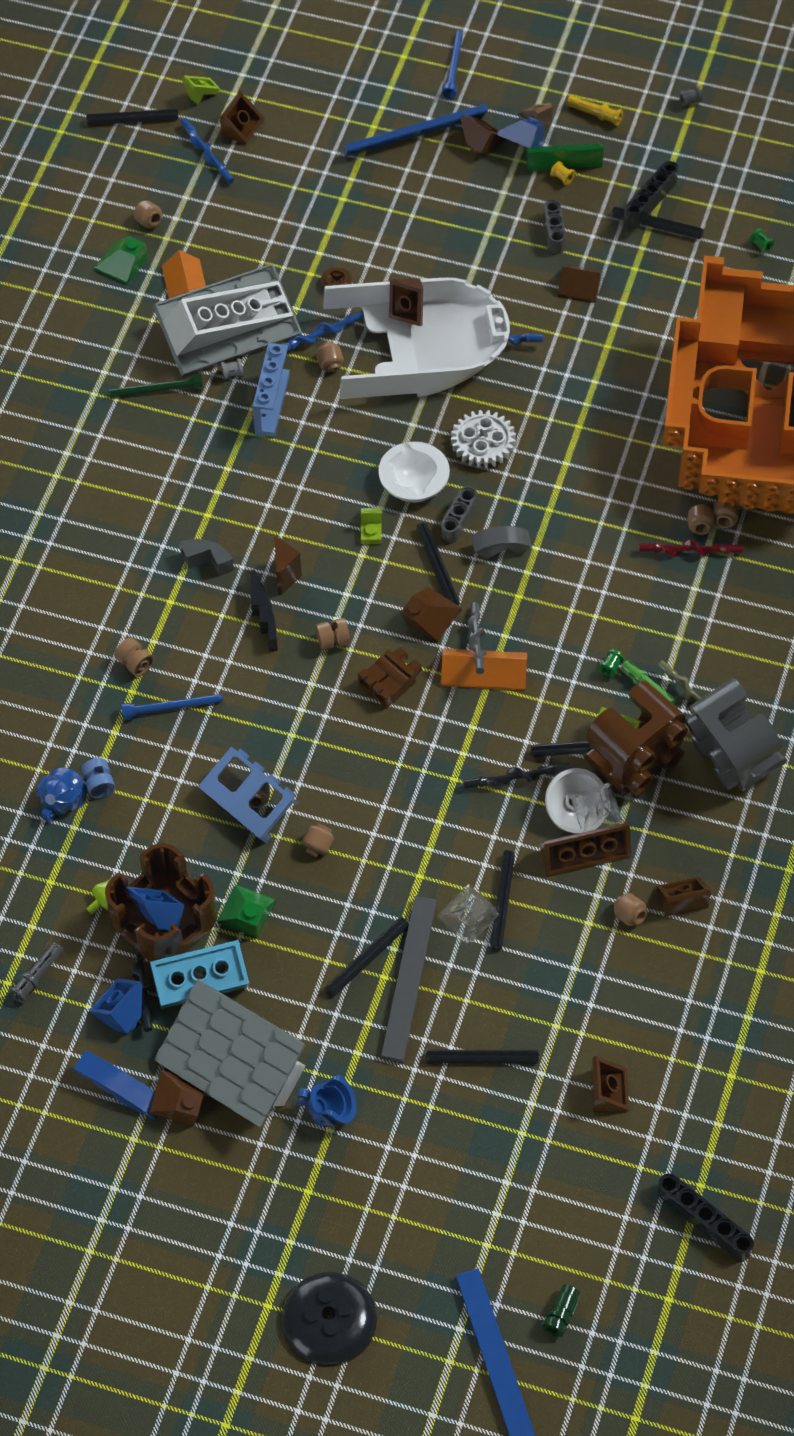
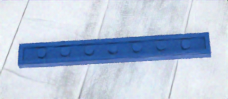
M486 104L352 142L346 144L343 151L347 157L462 123V114L481 118L485 116L488 108Z
M479 1268L457 1274L456 1280L508 1435L535 1436Z

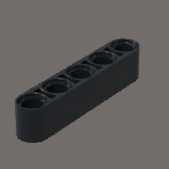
M673 161L664 162L626 204L623 220L626 227H639L676 185L679 169L677 163Z
M667 1173L660 1177L657 1194L661 1200L734 1259L746 1261L750 1258L754 1247V1240L746 1231L676 1175ZM668 1184L673 1186L674 1189L669 1191L664 1189L663 1186ZM688 1199L692 1204L684 1205L681 1200ZM707 1214L711 1219L703 1220L700 1215ZM726 1229L729 1232V1234L722 1235L718 1232V1230ZM744 1244L748 1249L740 1250L737 1245Z

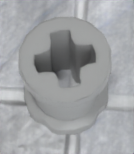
M240 358L230 363L221 362L224 380L235 375L244 376Z

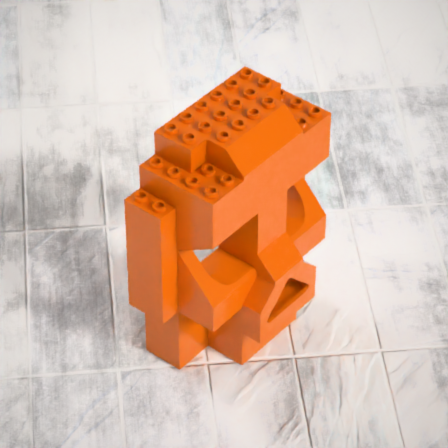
M704 255L697 319L677 317L662 444L669 447L682 446L678 487L688 490L696 488L699 489V493L708 496L718 495V503L722 502V505L729 502L731 506L735 504L746 509L780 510L792 514L794 513V427L788 425L791 396H794V372H789L788 378L771 390H767L756 379L757 368L745 367L742 360L794 364V285L762 282L763 272L723 268L724 257ZM714 388L744 390L748 395L746 422L718 419L707 414L702 405L703 393Z

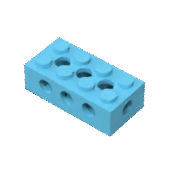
M239 940L150 962L161 1009L186 1002L191 989L197 981V978L193 975L197 970H202L206 973L205 978L198 980H201L222 994L249 987ZM222 964L228 968V971L220 974L215 968ZM179 975L183 977L184 982L180 985H175L171 979Z

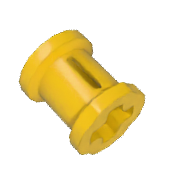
M558 161L553 165L550 175L562 180L564 185H569L575 177V170H569L563 166L561 161Z

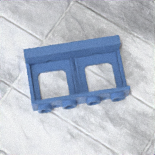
M268 343L253 402L255 435L275 438L290 377V370L283 369L288 345Z
M230 747L198 787L258 838L267 843L272 837L268 832L293 802L298 806L299 802L294 799L296 794L288 787L283 790L278 786L280 781L272 774L266 776L263 773L265 768L256 761L253 764L247 759L250 756L241 748L236 751L233 747ZM237 757L251 768V773L235 792H231L218 781V776L232 759ZM269 783L283 797L266 818H262L249 807V802L264 784Z

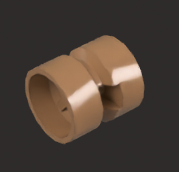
M345 618L333 620L332 624L323 622L315 625L321 651L332 649L335 644L339 647L351 644Z
M132 637L122 641L114 653V657L136 677L145 674L154 662V656L148 650H142V645Z

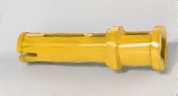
M573 95L568 97L567 102L570 103H567V107L598 116L599 120L613 122L616 126L622 120V109L616 110L610 108L607 104L601 106Z

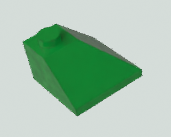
M130 236L115 241L94 267L95 271L128 285L148 259L146 243Z
M235 885L217 923L258 938L276 903V899Z

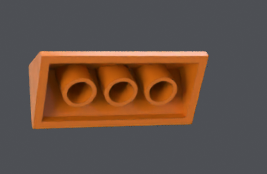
M178 250L162 265L169 299L206 286L200 259Z
M443 648L441 686L525 691L527 653L486 651V655L483 656L484 673L477 674L474 663L476 653L474 651Z

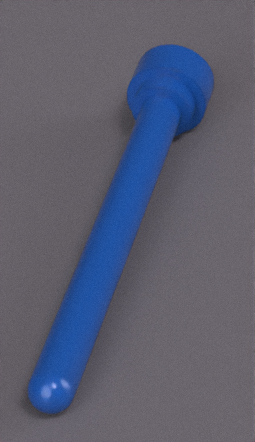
M461 30L456 31L448 81L442 88V95L447 99H453L457 94L455 78L463 37Z
M217 694L139 706L123 703L121 704L123 721L131 720L132 717H136V714L220 703L223 701V696Z

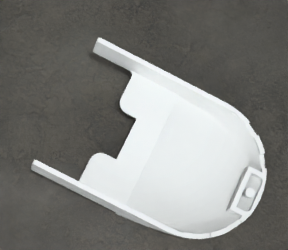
M420 279L423 286V325L417 326L389 318L390 281L325 286L323 308L361 307L367 330L372 333H387L392 362L379 363L375 367V374L342 376L340 399L417 393L418 397H423L446 390L471 378L494 361L507 344L510 323L504 306L500 301L493 298L491 292L484 287L468 284L463 279Z

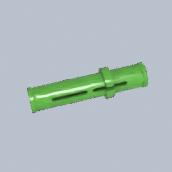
M626 660L622 664L620 670L633 680V684L637 685L642 681H648L671 703H675L676 700L651 680L644 670L641 671L630 660Z

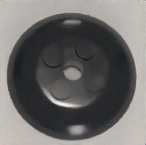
M323 1272L305 1278L290 1291L282 1308L281 1324L288 1345L298 1356L316 1365L331 1366L332 1364L342 1362L347 1363L365 1351L376 1331L377 1312L372 1296L359 1281L342 1273ZM333 1312L335 1315L331 1320L323 1318V1314Z

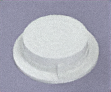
M406 442L396 445L385 453L379 464V479L382 486L388 493L406 502L417 503L428 500L435 495L437 496L446 486L449 479V463L444 454L436 447L423 442Z

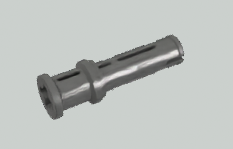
M53 942L31 970L23 973L20 976L21 980L16 986L9 989L10 995L18 1002L25 1003L27 995L38 987L39 979L51 967L59 955L63 953V948Z

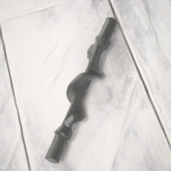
M473 602L471 604L470 619L468 620V626L472 632L468 645L476 653L474 658L476 673L483 674V656L486 655V651L480 648V636L485 635V630L479 629V604Z

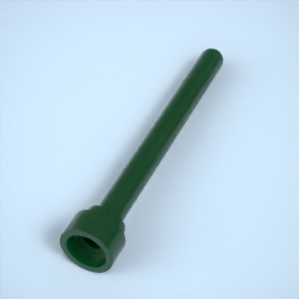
M201 373L193 374V377L185 380L110 389L107 394L109 397L186 387L201 390L203 389Z

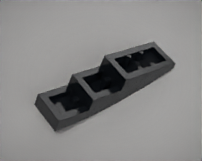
M251 570L252 616H260L261 634L268 633L269 651H278L276 624L271 602L256 571Z

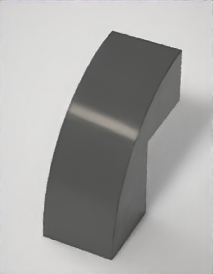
M498 526L471 535L475 553L486 559L493 557L506 548L518 555L532 548L528 530L520 527Z
M189 539L179 542L180 552L188 569L212 561L219 576L234 571L232 556L219 544L204 539Z

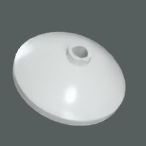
M572 768L560 772L551 780L545 795V805L550 819L557 827L569 833L579 834L593 830L602 822L608 808V795L604 784L594 773L586 769ZM570 798L574 800L573 806L569 804Z

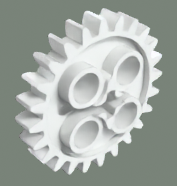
M479 410V415H476L472 411L471 417L465 414L464 420L458 419V425L454 424L453 431H451L453 451H456V457L462 456V462L469 460V466L475 462L477 463V468L481 464H484L485 468H487L488 463L495 467L496 461L502 464L503 458L509 459V453H513V449L516 446L514 426H510V420L505 421V416L498 418V412L490 415V410L486 414Z

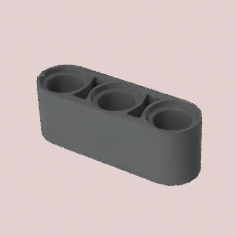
M548 199L544 203L543 215L547 246L551 253L560 254L565 250L566 239L562 207L558 200Z
M461 488L441 522V539L445 543H455L473 515L477 506V492L474 488Z

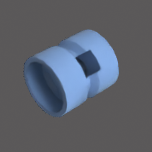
M91 759L81 766L80 771L83 780L86 782L88 795L91 798H104L114 792L116 789L115 783L110 775V769L105 759Z

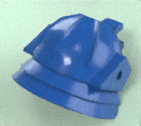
M57 768L43 777L36 788V796L40 797L41 804L45 807L41 813L44 816L42 819L51 823L54 815L65 814L68 810L73 811L85 804L87 797L86 785L78 773L69 768Z
M336 1075L330 1080L313 1086L311 1092L304 1088L299 1090L297 1104L301 1106L307 1105V1111L315 1120L316 1125L335 1127L336 1122L349 1123L354 1119L357 1109L356 1098L350 1084L342 1076Z

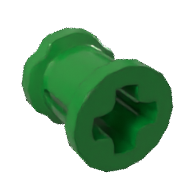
M760 228L755 230L749 238V242L759 247L762 254L768 253L775 244V241L772 238L769 239Z
M610 649L607 652L605 661L600 663L598 668L605 676L614 677L617 673V667L624 662L625 657L621 652Z

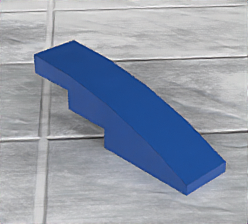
M87 1050L84 1051L73 1068L75 1073L94 1082L96 1087L113 1095L118 1102L153 1120L156 1119L157 1115L149 1114L155 1094L152 1089Z

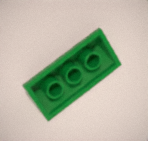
M592 143L540 146L535 148L525 147L527 171L551 170L558 161H561L563 166L568 169L603 167L604 145Z

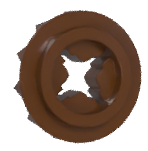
M341 267L329 268L321 276V284L324 288L325 286L347 285L352 282L351 274ZM333 279H335L336 281L340 280V283H333Z

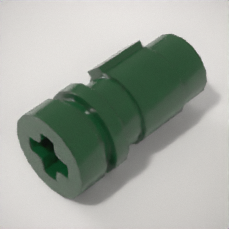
M567 1284L562 1286L552 1305V1310L547 1312L546 1318L542 1323L541 1327L545 1332L555 1337L564 1336L570 1322L569 1317L573 1316L579 1303L577 1302L580 1295L578 1289Z

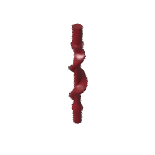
M685 540L681 546L639 543V552L659 553L664 551L670 556L676 557L683 551H697L703 557L712 552L724 554L743 553V545L713 544L712 546H698L693 540Z

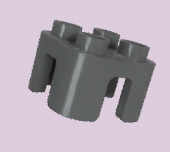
M734 677L689 706L692 715L685 719L684 722L692 734L690 739L703 758L710 756L716 766L714 772L723 786L729 791L737 785L741 791H745L787 763V761L778 752L783 747L782 743L766 717L759 714L751 718L742 703L747 699L746 691Z

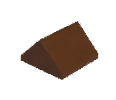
M241 91L237 93L220 116L222 136L245 145L265 118Z
M565 264L562 266L558 296L596 303L603 271Z
M420 278L390 280L389 318L417 326L423 325V286Z
M274 537L278 595H282L302 576L300 552L279 537Z
M700 877L656 885L665 917L706 909L709 906L711 892Z
M594 1056L591 1067L593 1112L630 1111L627 1068Z

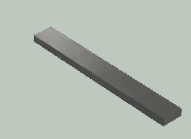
M415 896L381 1059L404 1063L437 899Z

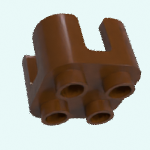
M642 681L635 685L629 694V699L642 712L639 719H637L641 721L639 729L634 728L613 708H607L593 721L586 734L587 742L597 751L592 749L584 755V760L622 795L633 792L636 796L642 794L651 785L654 779L652 775L662 766L666 770L672 769L680 762L685 753L680 747L682 740L688 732V729L684 726L685 714L648 681Z
M159 843L148 847L140 854L139 860L142 873L137 879L128 885L127 878L119 872L109 880L105 888L112 926L150 962L183 954L208 933L217 921L214 886L211 880L204 873H201L193 880L187 873L184 855L170 844ZM125 887L164 890L184 905L179 928L173 923L170 925L171 930L167 933L156 930V927L144 917L124 891Z

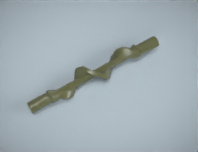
M663 660L658 663L657 667L669 679L674 680L685 690L683 697L687 702H697L701 699L689 687L686 676H679Z

